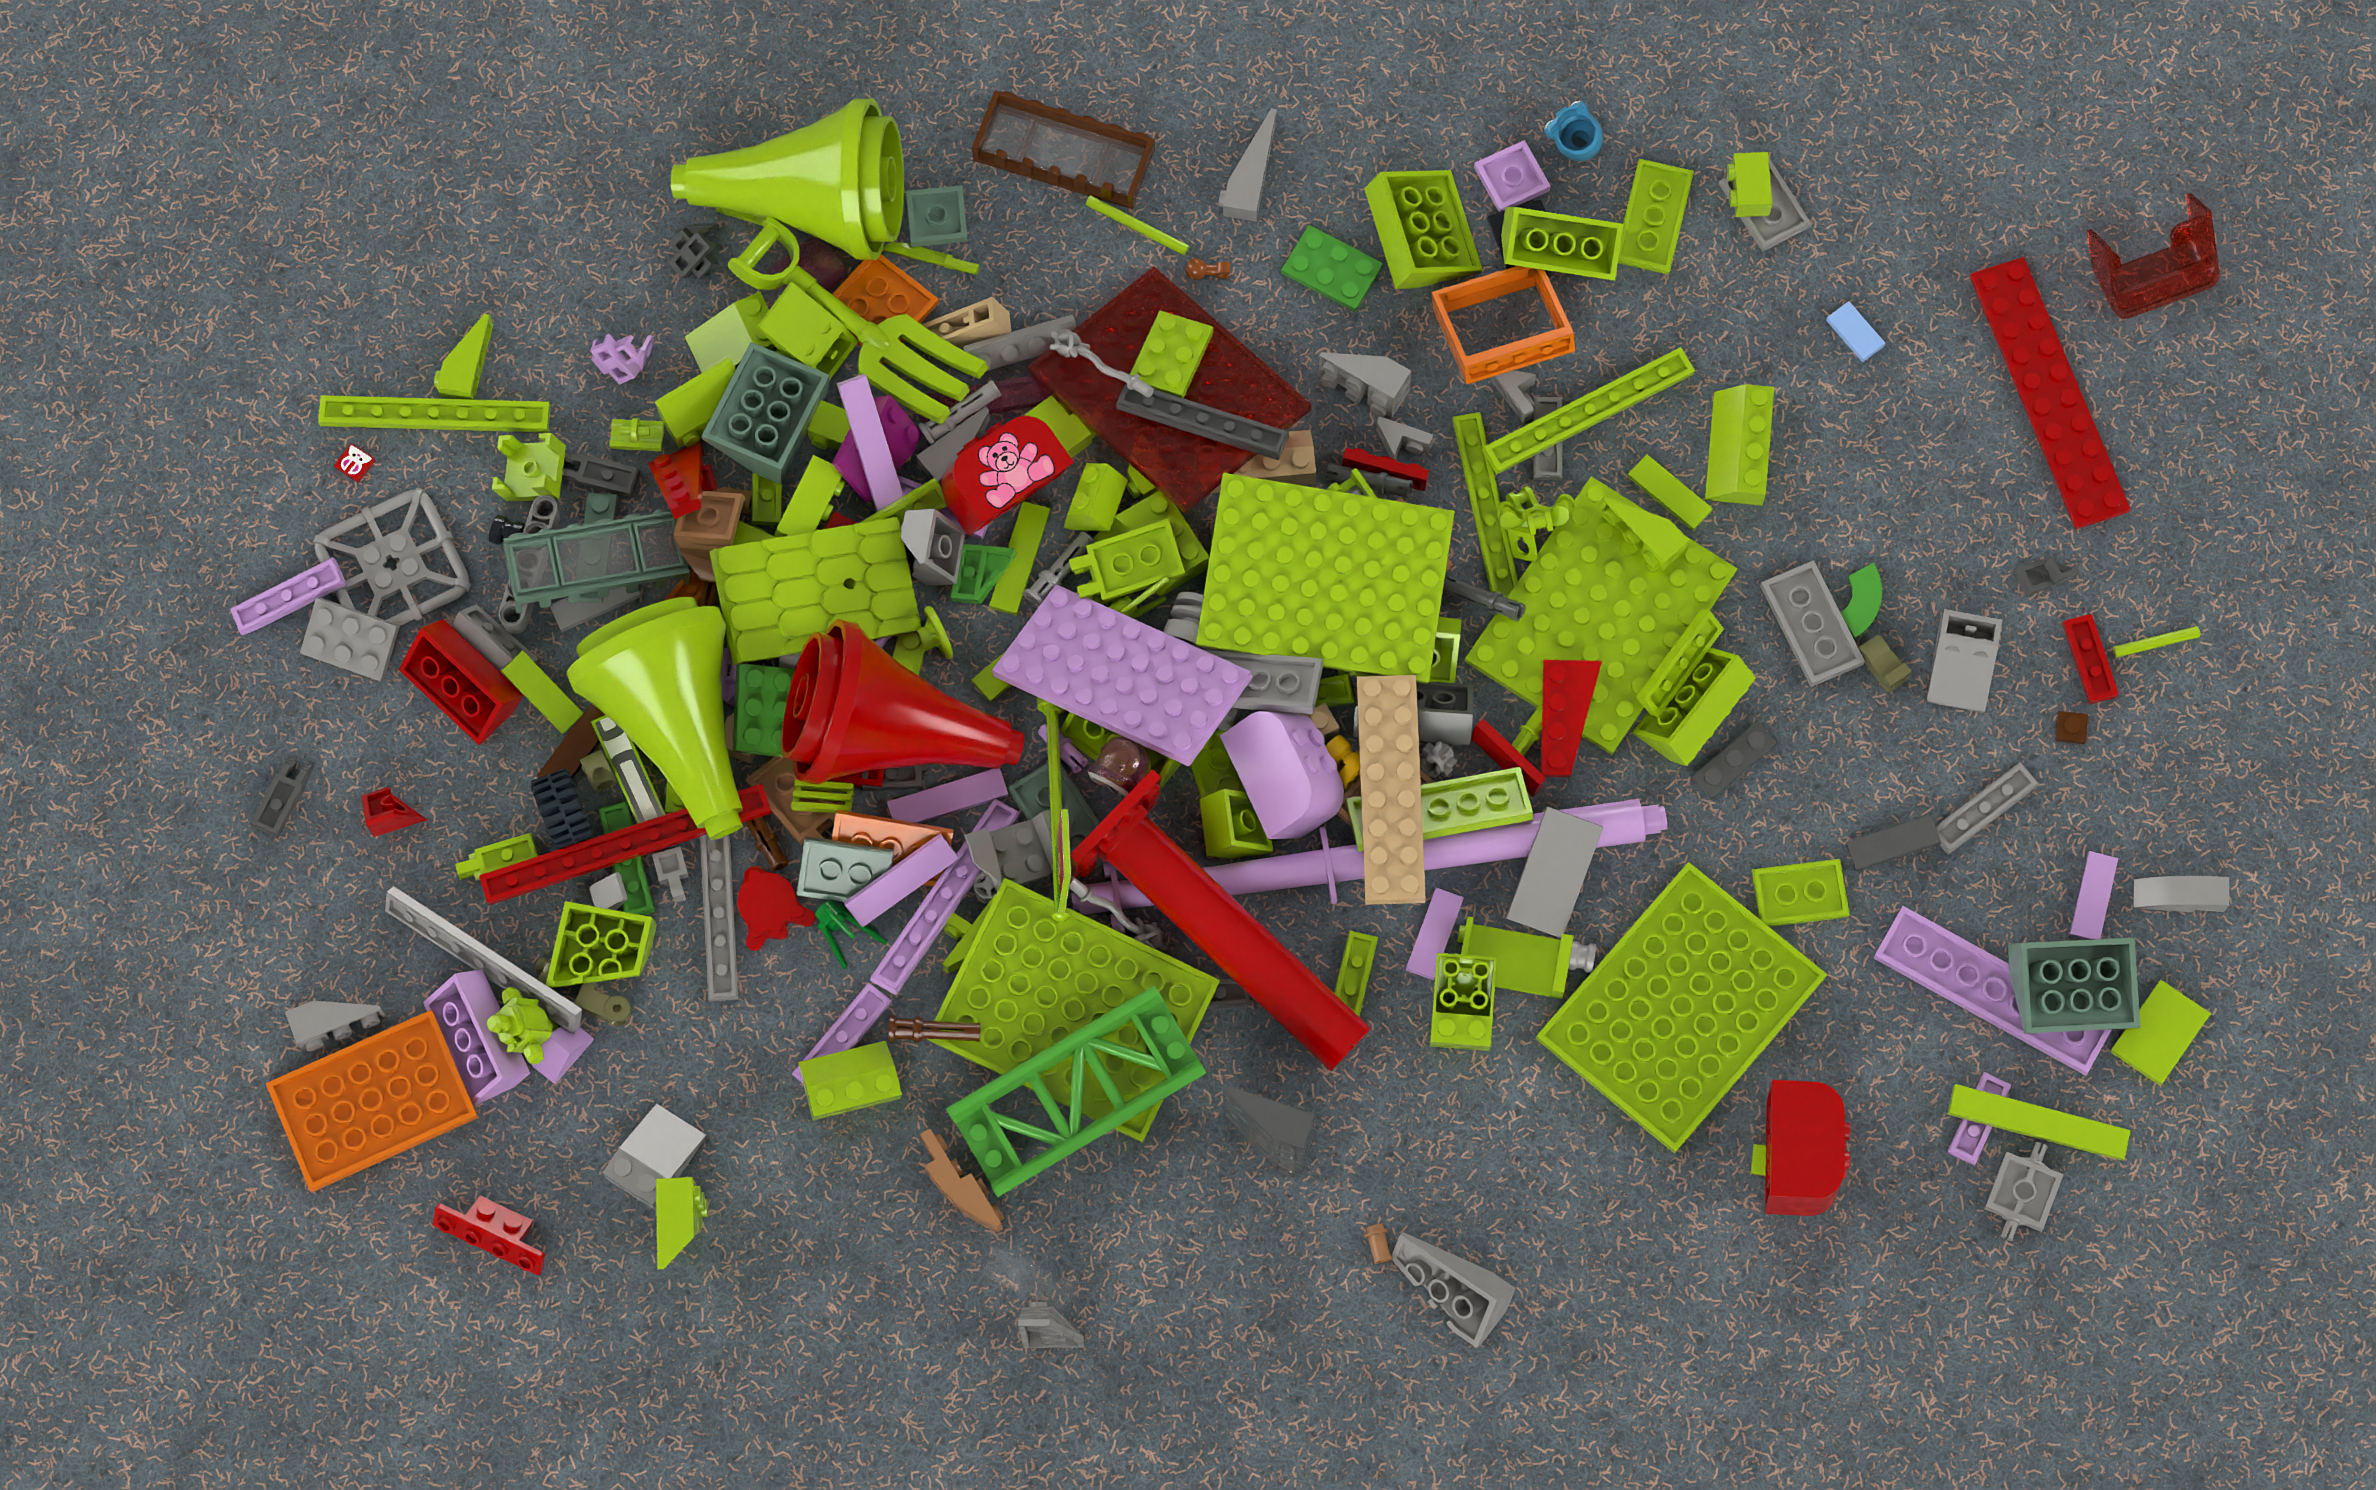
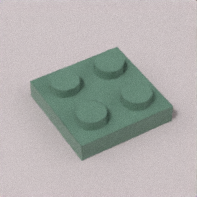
M962 185L906 191L911 247L968 242Z

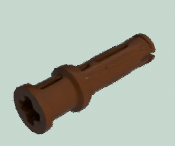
M890 1015L889 1042H894L895 1039L914 1040V1043L922 1042L923 1039L980 1042L981 1023L924 1021V1018H921V1016L907 1019L896 1018L895 1015Z

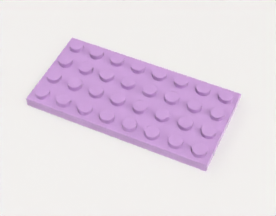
M1057 584L992 669L994 677L1186 766L1191 765L1252 679L1251 671L1086 597L1081 599L1079 594Z

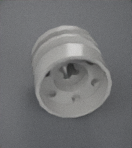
M1194 592L1179 593L1174 602L1175 606H1173L1170 612L1173 619L1167 621L1163 632L1195 646L1203 595ZM1195 646V647L1200 648V649H1202V650L1221 651V650H1216V649H1210V648H1204V647Z

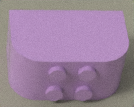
M1258 711L1252 713L1220 735L1268 839L1301 838L1334 817L1339 811L1344 797L1343 783L1337 771L1336 762L1329 755L1324 744L1325 740L1322 733L1307 715L1291 712Z

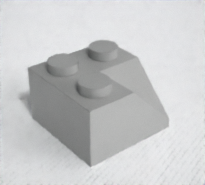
M935 509L905 511L904 521L901 526V539L915 556L912 565L913 577L925 585L957 584L965 531Z

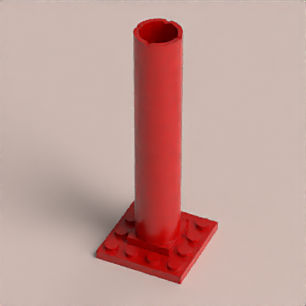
M1152 769L1070 854L1071 876L1078 879L1082 875L1086 878L1097 866L1096 859L1098 857L1105 863L1109 861L1329 1071H1332L1347 1056V1053L1371 1030L1370 1026L1148 817V813L1158 803L1159 790L1161 789V776Z

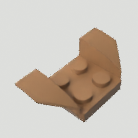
M723 487L714 491H703L702 508L677 519L673 534L675 543L682 556L701 580L716 583L709 551L732 546L740 513H748L752 491Z

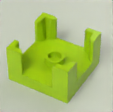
M540 433L539 438L544 442L521 443L512 435L499 436L497 448L508 458L505 481L503 482L498 477H494L492 490L506 501H534L542 495L551 496L554 500L559 499L566 445L552 433Z

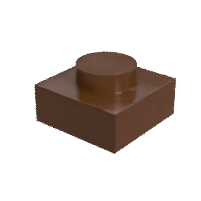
M2058 711L2055 741L2085 744L2088 714Z

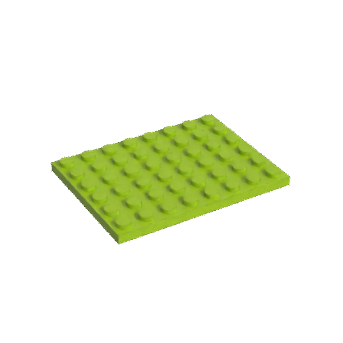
M1223 473L1195 646L1265 656L1282 655L1322 658L1323 667L1375 676L1416 675L1417 683L1428 684L1455 511Z
M1591 476L1575 498L1574 508L1568 521L1563 525L1555 527L1537 553L1538 560L1531 562L1507 597L1525 605L1523 617L1519 621H1514L1506 616L1496 614L1472 647L1464 662L1537 708V706H1542L1543 659L1602 661L1582 737L1613 755L1644 709V706L1636 698L1638 693L1702 608L1712 609L1738 568L1688 538L1690 541L1687 550L1662 572L1656 566L1651 567L1644 560L1643 553L1636 545L1634 547L1629 545L1622 535L1623 532L1616 525L1612 526L1605 520L1601 510L1606 498L1641 510L1644 509Z
M1688 862L1538 1033L1536 1040L1675 1154L1826 979L1828 974Z
M1004 878L934 1020L941 1022L981 1023L980 1042L926 1039L992 1072L1003 1075L1155 985L1188 1043L1191 1044L1220 980L1070 908H1067V913L1070 914L1069 919L1065 922H1057L1052 917L1055 913L1053 900ZM1132 1020L1102 1037V1039L1153 1056ZM1094 1049L1125 1102L1166 1079L1163 1072ZM1073 1055L1040 1074L1053 1100L1070 1108ZM1085 1058L1082 1115L1097 1120L1115 1108ZM1029 1081L1022 1085L1034 1091ZM1163 1100L1117 1126L1114 1130L1143 1143Z

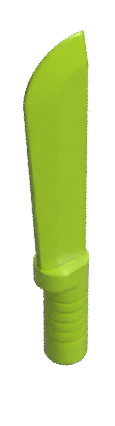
M893 242L883 247V251L974 275L978 274L980 267L977 263L956 259L950 254H944L921 246L911 247L910 243Z

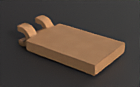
M774 756L745 779L750 787L763 784L771 812L800 845L804 844L805 836L824 839L822 834L834 825L836 813L792 810L791 802L793 801V790H795L794 783L795 779H797L793 760ZM802 789V791H814V792L834 793V792H830V791H816V790H803V789ZM800 798V802L845 805L842 801Z

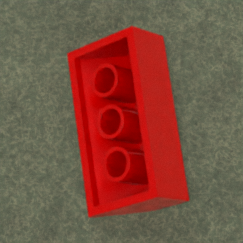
M444 619L420 629L398 669L478 745H481L514 713L524 696Z

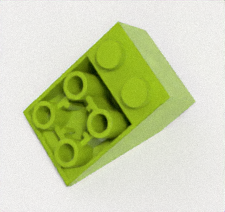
M793 282L789 283L757 326L783 356L830 375L829 381L859 342L843 323Z
M1437 953L1430 1033L1431 1047L1490 1051L1497 957Z

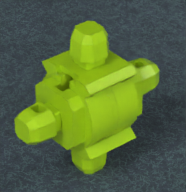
M506 988L502 992L504 1006L487 1020V1026L491 1032L498 1034L501 1042L508 1045L507 1052L523 1053L530 1064H538L544 1059L541 1045L559 1027L557 1023L548 1018L546 1011L538 1006L539 999L522 998L516 988Z

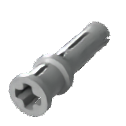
M990 380L989 383L949 409L951 414L942 425L929 420L925 424L919 423L918 426L932 445L935 443V440L954 430L958 423L1002 395L994 382Z
M1081 531L1079 536L1061 554L1056 562L1048 570L1045 569L1038 574L1039 579L1032 587L1023 591L1024 597L1038 608L1056 584L1061 586V581L1071 571L1069 561L1065 566L1063 564L1076 550L1077 552L1072 558L1085 555L1087 553L1086 546L1095 543L1094 540L1087 533Z

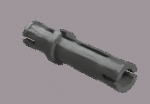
M1330 462L1327 471L1338 474L1326 473V480L1343 483L1351 478V471L1355 468ZM1357 469L1372 490H1376L1377 494L1385 495L1389 493L1410 498L1413 490L1404 488H1413V480L1391 477L1386 472L1378 474Z
M1450 575L1446 576L1447 579H1444L1442 592L1444 594L1483 607L1490 614H1500L1514 621H1519L1524 615L1525 605L1504 597L1501 592L1487 591Z

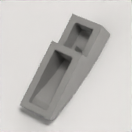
M2165 876L2134 879L2133 908L2179 912H2194V910L2225 912L2229 907V877Z

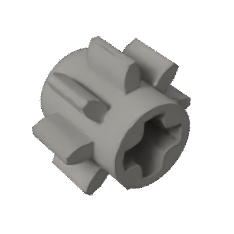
M1441 741L1435 746L1429 742L1422 749L1423 753L1419 756L1422 771L1434 779L1440 773L1446 778L1457 762L1453 758L1452 748L1441 743Z

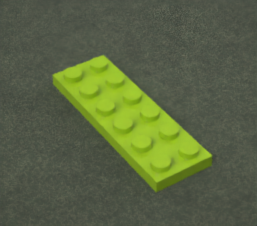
M1520 767L1421 785L1423 840L1533 820V811ZM1361 796L1346 798V804L1357 849L1360 852L1363 851Z

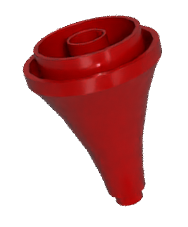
M836 619L829 626L825 634L814 632L804 645L790 683L781 729V752L783 757L793 760L797 780L815 785L833 778L868 770L926 764L969 765L999 769L1003 763L1016 766L1024 745V733L1011 729L1010 722L984 713L948 696L892 658L871 640L857 623L842 619Z

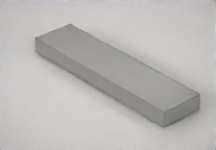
M2019 762L1936 826L1941 840V848L1949 855L2037 788L2039 783L2024 765Z

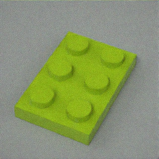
M1159 311L1130 375L1138 374L1140 380L1155 390L1184 398L1211 340L1213 326Z

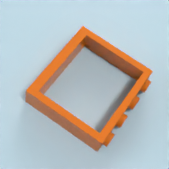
M1515 266L1431 292L1436 318L1466 385L1575 352L1574 332L1545 270ZM1536 286L1555 330L1466 357L1447 313Z

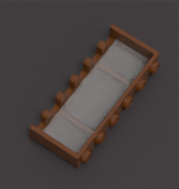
M995 90L972 146L973 161L1083 195H1091L1097 199L1133 210L1155 152V139L1142 132L1134 133L1124 130L1116 124L1108 125L1098 122L1090 116L1081 117L1072 114L1064 108L1055 109L1045 106L1038 100H1026L1017 97L1011 92Z

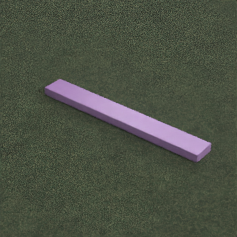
M994 799L972 832L988 828L990 832L1014 825L1020 816V812ZM966 841L956 853L959 859L945 869L871 975L870 981L894 995H897L972 887L978 874L982 872L973 863Z

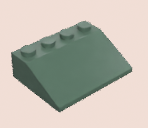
M750 342L701 438L753 473L781 484L808 433L807 429L821 400L824 401L829 392L830 375Z
M2135 938L2008 944L2010 977L2024 1034L2140 1028Z

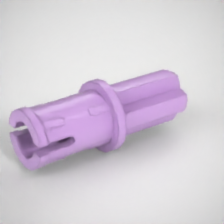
M1045 723L1040 727L1038 734L1047 743ZM1059 731L1060 758L1072 769L1073 773H1077L1082 769L1074 760L1076 759L1083 767L1086 766L1088 760L1072 745V739L1066 738Z

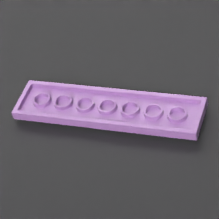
M1902 906L1874 956L1875 960L2085 1076L2088 1074L2112 1030L2024 1034L2010 977L2009 964L1905 906Z

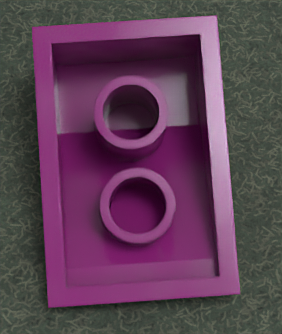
M891 395L876 397L873 399L897 472L912 456L923 433ZM850 428L832 465L864 502H869L872 499V495Z

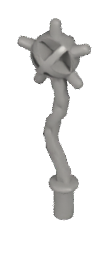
M1070 330L1062 334L1051 333V337L1055 339V343L1050 345L1051 350H1056L1064 357L1072 356L1075 358L1080 354L1091 360L1102 373L1127 382L1129 390L1135 389L1147 398L1153 394L1154 388L1140 380L1138 374L1131 376L1105 365L1097 355L1089 350V344L1081 343V339L1076 333Z
M1071 876L1069 889L1079 896L1080 901L1088 900L1091 903L1109 909L1126 929L1137 934L1134 937L1135 940L1154 949L1167 950V947L1162 943V931L1160 928H1157L1156 922L1144 924L1137 917L1134 920L1136 924L1132 923L1114 902L1094 895L1091 886L1086 887L1075 877Z

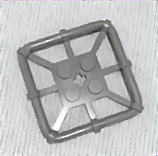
M418 487L415 490L403 492L371 508H368V506L362 508L361 513L325 529L319 535H315L312 542L315 545V553L320 563L330 559L327 549L357 558L363 570V573L346 580V586L331 593L337 597L340 605L355 609L347 591L368 581L374 593V598L367 614L376 617L384 599L402 592L410 609L386 620L400 626L414 619L415 621L423 619L422 615L458 599L465 592H469L471 588L468 572L452 542L454 540L452 533L446 530L431 498L425 493L424 489ZM411 502L402 528L383 537L374 519ZM420 505H422L434 529L436 538L416 547L411 538L410 530ZM367 522L376 539L358 549L331 541V539ZM442 546L457 578L427 570L421 556ZM387 559H399L400 562L396 564L397 569L392 571L390 567L384 568V565L387 564ZM424 580L452 587V589L418 605L415 604L408 588Z

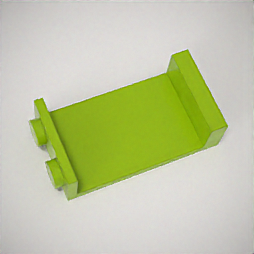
M1474 917L1467 918L1466 926L1460 925L1457 942L1463 943L1461 955L1497 957L1495 987L1563 999L1574 935L1562 933L1561 940L1476 925L1473 924Z

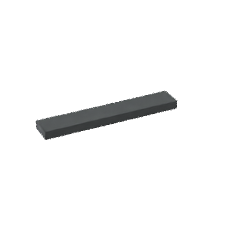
M1127 382L1116 403L1118 410L1276 460L1280 459L1289 439L1288 431L1155 389L1153 394L1147 398L1135 389L1129 390Z

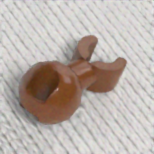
M1193 258L1185 266V272L1190 279L1195 281L1201 280L1205 275L1229 279L1230 262L1206 264L1202 259Z

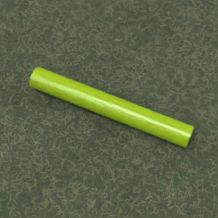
M2198 626L2113 646V651L2116 658L2198 638L2200 637V630Z

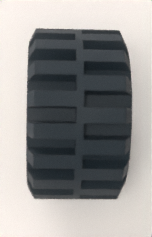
M563 768L531 781V790L552 844L558 850L592 837V828L571 774L567 769Z

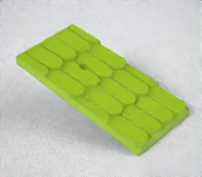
M898 517L726 546L709 551L722 615L727 626L726 634L733 665L799 654L814 632L825 634L829 626L836 619L857 623L871 640L917 632V629L922 628L920 617L918 616L914 589L912 588L908 561L906 560L905 547L901 539Z

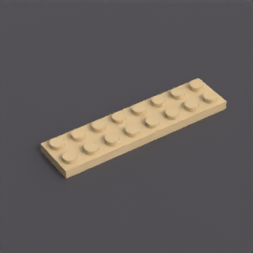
M1416 675L1357 677L1365 905L1425 903Z

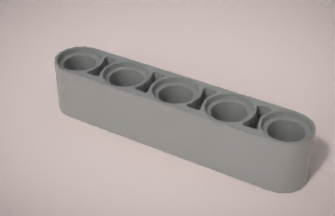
M542 495L533 501L523 531L524 534H534L545 528L557 530L561 514L553 497ZM543 509H553L552 513L548 516L540 515ZM548 546L517 551L515 562L521 588L540 587L549 558ZM529 561L537 562L531 569L523 568ZM508 579L498 616L503 628L507 632L519 634L528 626L535 602L522 604V613H517L520 615L519 620L513 623L507 622L509 616L516 614L510 579Z

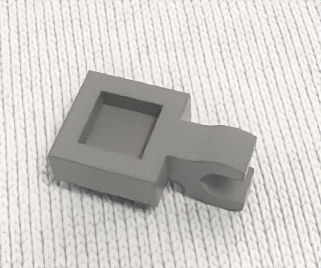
M681 847L652 854L660 885L669 883L675 903L686 900L681 879L687 878L689 875Z

